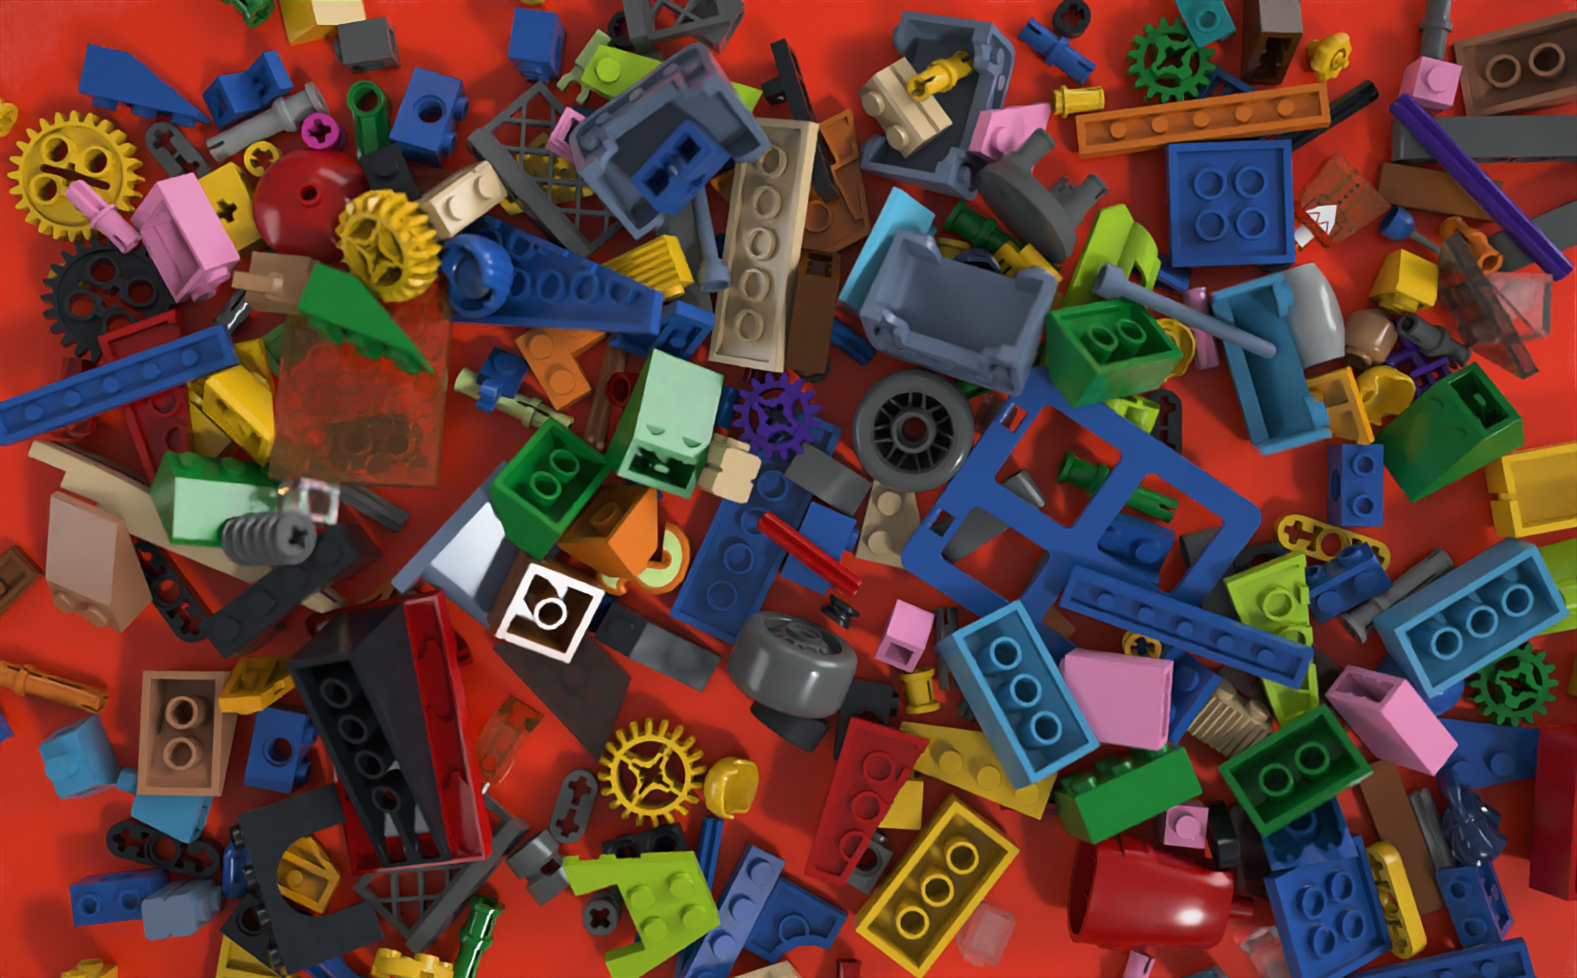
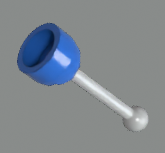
M1399 205L1392 207L1382 219L1378 227V233L1386 238L1400 241L1410 237L1452 263L1456 272L1463 273L1469 269V261L1461 260L1414 230L1415 221L1413 216Z

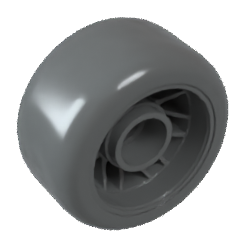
M907 367L885 374L867 389L855 409L851 433L857 458L870 476L888 488L901 492L916 493L938 488L955 476L973 448L976 428L974 412L970 401L964 391L952 379L927 368ZM912 417L921 419L926 426V432L920 437L909 436L903 426L907 419Z
M759 611L749 615L744 620L728 661V673L731 680L747 696L777 711L813 719L831 716L841 708L857 669V655L853 647L844 638L813 621L777 611Z

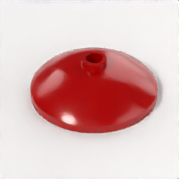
M311 147L292 151L277 159L261 176L253 196L252 210L254 222L265 243L277 254L311 257L312 260H319L322 265L341 261L344 253L335 246L342 239L335 231L341 224L338 216L344 212L346 205L351 200L371 191L363 167L350 156L329 148L326 150H317ZM307 192H317L313 200L306 201L303 199Z

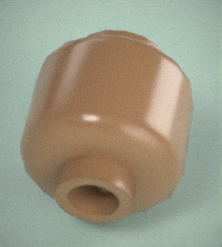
M1376 308L1352 312L1344 323L1345 354L1340 359L1346 365L1357 370H1367L1371 367L1382 365L1398 337L1397 329L1391 322L1390 316Z

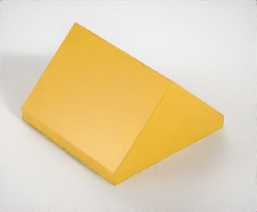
M279 0L288 41L291 46L339 35L337 24L367 20L363 0Z

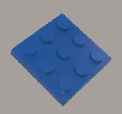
M1291 139L1181 143L1165 146L1169 269L1288 265L1295 263Z
M1351 833L1358 857L1281 869L1263 877L1291 978H1342L1393 948L1361 834Z

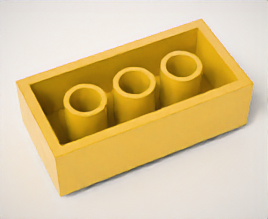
M950 792L855 915V931L915 977L922 978L1019 853V847L1014 839Z

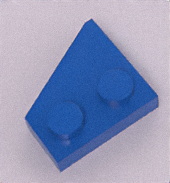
M677 300L662 307L659 335L610 333L609 346L646 359L651 348H655L688 361L714 327L715 314Z

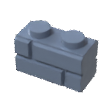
M212 875L204 879L195 878L191 880L188 878L173 880L145 898L141 904L145 937L152 941L167 939L171 935L173 938L193 935L198 929H201L218 916L220 911L224 909L225 897L221 886H218V880L215 876Z

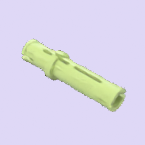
M464 367L456 379L454 391L479 400L481 395L478 394L481 385L476 383L478 374ZM518 392L514 399L502 394L495 409L521 420L522 426L529 429L532 426L540 428L550 416L569 430H571L574 423V417L544 405L543 399L536 396L531 399Z

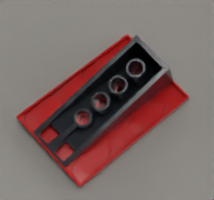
M444 588L426 593L422 592L394 599L338 608L325 613H312L305 620L308 642L288 659L285 665L331 759L335 786L346 818V822H343V829L352 876L487 860L493 852L491 846L492 831L481 790L483 779L466 713L468 702L456 657L458 646Z

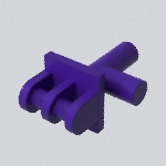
M1400 316L1391 321L1395 325L1396 329L1399 320L1403 316ZM1399 334L1397 340L1402 348L1390 352L1382 364L1396 368L1405 363H1410L1414 371L1407 374V376L1412 378L1416 386L1413 402L1438 380L1452 374L1447 365L1450 362L1447 356L1429 364L1426 356L1419 351V346L1401 337ZM1434 372H1437V374H1438V376H1439V377L1436 378V379L1434 378V376H1433V374H1432V373H1434ZM1421 379L1423 385L1419 386L1416 380Z

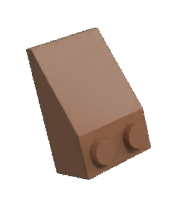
M1577 9L1453 42L1457 65L1462 66L1460 83L1467 116H1506L1577 102Z
M55 491L50 498L45 580L52 594L51 600L58 609L70 614L74 612L85 617L90 623L99 628L105 626L122 633L153 600L124 519L64 493Z
M143 671L137 795H222L238 713H221L218 697L233 671Z

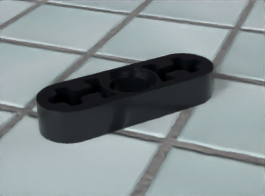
M149 541L135 543L133 546L139 562L143 559L141 551L144 553L152 552L154 557L150 562L156 571L167 570V574L160 575L151 581L150 577L156 576V572L150 566H141L153 598L151 602L177 637L189 643L208 638L199 625L211 617L213 613L166 549ZM167 580L176 582L180 587V596L174 603L165 601L161 595V587ZM190 601L191 606L184 609L190 617L199 616L202 622L198 625L200 632L198 630L189 631L187 625L191 622L190 618L185 612L175 614L174 609L181 608Z
M127 818L116 823L109 829L106 835V844L109 851L120 858L199 879L208 878L222 868L225 849L218 841L207 837H199L189 843L190 846L188 848L187 843L181 842L135 818ZM129 829L131 830L130 837L143 840L149 837V834L151 836L146 844L134 842L125 846L126 839L120 837V834ZM160 838H169L174 842L176 853L173 858H163L157 852V842ZM204 850L208 851L207 857L213 860V862L205 867H202V859L194 856L186 858L184 863L181 861L186 853L198 855Z

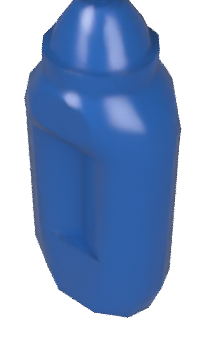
M231 838L223 853L221 889L226 898H244L250 890L245 885L241 867L247 865L243 850L236 851Z

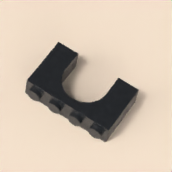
M333 523L316 536L313 551L303 562L295 565H278L199 626L224 659L257 652L288 628L282 619L292 610L324 588L338 581L352 580L380 559L383 554L360 524Z
M335 783L232 818L234 826L229 827L231 841L236 851L243 850L247 865L242 866L241 871L247 889H255L259 905L254 906V914L260 930H268L272 945L266 946V952L273 970L280 969L281 975L288 976L384 939L372 899L362 900L328 914L312 917L292 909L285 902L278 888V866L289 846L306 835L346 822Z

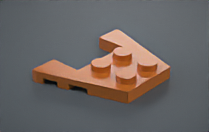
M850 108L819 123L821 136L835 161L831 168L841 198L825 204L822 197L816 194L811 179L801 248L838 253L869 237L871 233L861 169L859 168L860 161L853 113ZM735 168L710 180L713 189L729 204Z

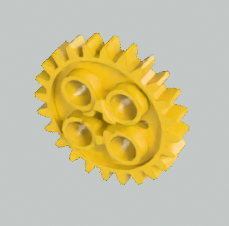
M72 110L68 119L67 116L56 112L55 124L44 118L39 119L42 129L40 133L30 128L26 129L28 136L31 138L29 144L21 141L16 142V145L23 151L22 157L10 156L9 160L19 165V171L7 173V177L17 180L19 185L10 189L9 193L23 197L15 208L23 212H29L25 221L32 225L39 224L38 232L48 236L53 233V239L65 242L69 237L70 242L75 243L79 241L82 244L84 236L88 241H91L94 235L98 238L99 229L90 227L91 221L66 197V190L76 181L45 173L43 168L48 165L73 174H82L94 180L108 182L110 184L108 190L89 186L108 205H116L118 207L117 212L122 216L124 211L132 214L135 213L136 209L129 204L131 198H143L142 194L133 189L135 184L145 182V178L134 174V170L142 167L144 164L138 159L130 158L137 151V147L131 143H124L128 135L119 129L114 131V123L106 119L100 122V117L92 113H88L84 118L83 114ZM67 144L68 154L66 158L59 161L57 157L58 151L63 145ZM106 155L107 165L104 170L97 173L96 162L101 156ZM56 183L57 193L54 198L48 200L47 190L51 184Z

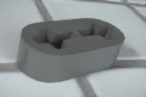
M157 122L146 132L145 144L147 149L171 178L189 174L182 164L184 160L196 167L200 166L196 170L199 175L198 179L213 172V167L189 137L175 125L167 122ZM165 133L173 136L170 142L177 149L175 154L164 147L159 148L163 144L160 138L162 134Z
M588 767L574 768L567 774L562 783L549 826L551 835L560 843L571 844L578 841L588 826L600 788L598 775ZM580 776L587 778L586 785L591 787L592 790L585 791L581 796L580 802L573 800L576 787L570 784L571 781L577 782ZM570 808L577 810L574 823L579 826V829L573 828L570 834L563 832L564 825L559 823L558 820H564L569 814Z

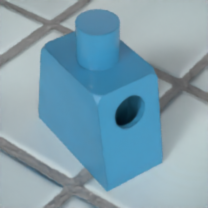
M92 714L59 727L39 744V751L45 763V774L52 781L57 796L60 799L88 798L116 786L122 770L99 715Z
M128 766L122 769L116 788L135 795L131 809L133 818L187 844L203 835L214 796L137 795L138 769Z

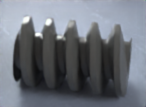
M303 511L247 513L242 516H232L227 521L222 531L221 544L229 560L240 566L295 565L303 562L311 555L316 542V530L310 516Z

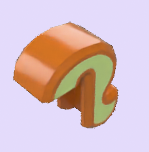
M667 521L665 524L662 560L649 559L646 569L636 578H611L597 570L595 571V577L605 592L609 594L622 595L628 592V581H631L646 593L658 595L670 592L686 578L691 562L689 537L680 525Z

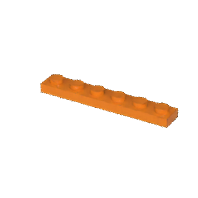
M1326 82L1076 116L1080 159L1164 149L1168 144L1208 143L1329 127L1331 123Z

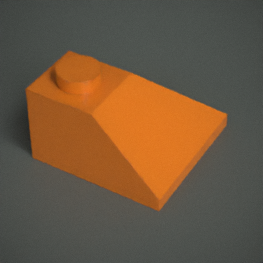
M645 484L600 486L556 544L561 550L607 577L636 578L646 569L648 560L658 548L657 489Z

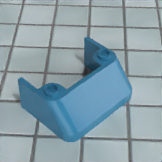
M1282 272L1214 292L1208 297L1213 318L1267 340L1276 346V354L1272 358H1264L1219 338L1253 451L1261 456L1331 437L1329 428L1323 427L1330 424L1323 400L1315 402L1314 397L1310 395L1287 318V307L1294 305V300L1288 281L1281 282L1284 280Z

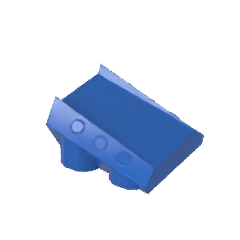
M1337 795L1267 837L1263 838L1261 836L1272 871L1358 857V852Z

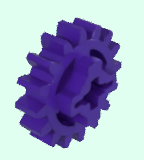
M767 372L766 383L761 384L753 378L751 379V384L754 390L751 393L740 390L739 394L745 399L744 405H734L733 409L741 413L742 418L734 421L733 426L744 428L745 430L738 438L740 442L753 441L750 449L751 453L756 455L763 448L765 449L766 460L772 461L775 452H779L782 460L786 461L789 460V450L794 449L800 455L804 453L801 445L804 440L814 444L816 440L809 432L811 428H821L822 424L814 420L813 415L821 412L822 408L820 405L810 404L816 393L813 390L803 393L802 389L805 381L801 378L797 379L792 385L790 384V375L787 372H783L780 381H776L773 374ZM772 390H785L778 398L765 400L761 397ZM799 400L804 409L803 425L796 420L795 407ZM766 406L776 411L785 407L782 414L792 424V427L778 422L771 427L773 419L763 407ZM752 409L758 412L760 421L756 433L751 423ZM790 433L794 436V438L784 443H770L776 435Z

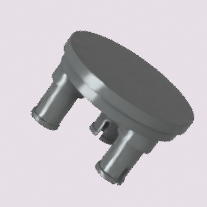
M1039 127L1015 151L1009 150L994 164L990 163L978 172L976 179L984 200L1000 222L1022 244L1026 246L1030 243L1044 258L1052 263L1060 264L1073 253V247L1077 244L1075 229L1084 221V214L1105 196L1109 190L1106 188L1105 182L1094 173H1089L1077 187L1072 182L1066 186L1065 184L1069 182V179L1061 176L1047 190L1031 175V169L1051 149L1053 150L1056 147V143L1047 131Z

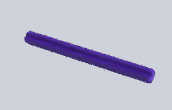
M1409 93L1401 94L1390 104L1389 111L1552 281L1562 280L1574 269L1573 263Z

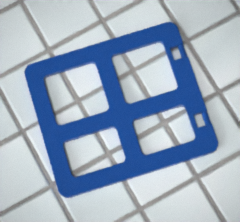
M1038 364L1032 366L1022 394L1019 396L1009 395L1007 397L1008 399L977 440L961 468L945 486L936 499L935 504L923 521L920 522L901 551V561L906 570L980 618H983L1014 601L1004 598L944 559L941 555L942 550L971 509L981 507L1049 552L1048 559L1019 599L1054 663L1059 668L1061 659L1065 658L1067 653L1075 648L1082 647L1043 623L1042 620L1065 588L1073 564L1199 608L1258 529L1262 521V515L1259 508L1253 502L1102 402L1072 408L1049 378L1048 366ZM1015 405H1018L1027 413L1016 429L1012 431L1003 423ZM1047 405L1055 407L1121 452L1120 459L1070 526L1060 524L995 480V475L1041 409ZM1150 473L1158 475L1222 518V524L1176 587L1170 592L1161 590L1097 547V542L1143 478ZM942 510H945L954 517L942 535H940L930 527ZM1144 637L1136 639L1137 645H1132L1131 649H1136L1139 655H1143L1148 652L1146 647L1151 648L1152 643H1147ZM1160 642V643H1161V651H1162L1166 644L1163 643V642Z

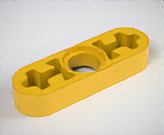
M1299 514L1282 515L1273 525L1272 535L1274 540L1279 541L1280 546H1284L1287 550L1296 551L1301 549L1305 552L1306 556L1327 563L1336 558L1337 554L1334 556L1325 555L1321 549V541L1325 535L1334 533L1341 540L1339 552L1351 546L1352 539L1355 540L1353 545L1358 546L1367 541L1370 548L1373 547L1372 551L1375 556H1378V561L1384 571L1390 564L1391 556L1389 549L1378 540ZM1296 521V529L1313 534L1311 540L1293 538L1291 543H1289V535L1284 533L1285 526H1293Z
M1380 840L1366 847L1365 850L1393 946L1391 951L1401 959H1408L1426 948L1427 939L1400 854L1392 844ZM1388 891L1396 899L1398 908L1390 900Z

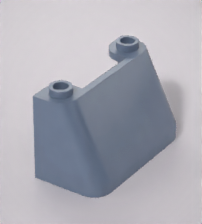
M903 11L900 23L896 25L893 31L892 42L893 46L897 49L898 55L901 58L905 57L917 74L925 71L931 62L942 58L947 59L960 50L970 53L967 58L961 60L963 63L974 58V71L972 74L957 80L952 89L944 93L936 92L933 94V97L953 123L938 139L907 159H904L899 150L890 146L886 139V132H884V135L874 134L861 147V164L859 168L871 175L972 201L980 191L976 179L977 174L987 165L988 161L968 151L980 111L1003 109L1015 64V48L992 22Z
M695 42L681 49L584 119L575 127L569 137V145L578 174L636 240H639L647 233L657 231L663 225L666 213L656 211L629 180L686 119L707 127L732 155L736 163H753L761 158L767 149L772 147L767 134L702 42Z
M899 229L859 312V317L870 344L888 356L1003 394L1021 395L1027 383L1043 333L1045 316L1050 310L1057 288L1056 277L1044 268L1030 266L1029 268L1018 270L1014 279L941 256L939 248L935 245V239L929 234L922 231L911 233Z

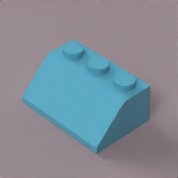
M894 186L838 298L837 307L859 317V312L898 230L901 229L911 233L922 231L934 237L938 228L932 226L931 223L936 214Z

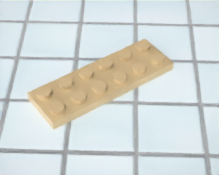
M755 117L767 134L772 147L767 149L762 157L753 163L735 164L722 257L724 265L729 267L732 285L717 293L715 320L708 361L783 373L819 124L810 121Z

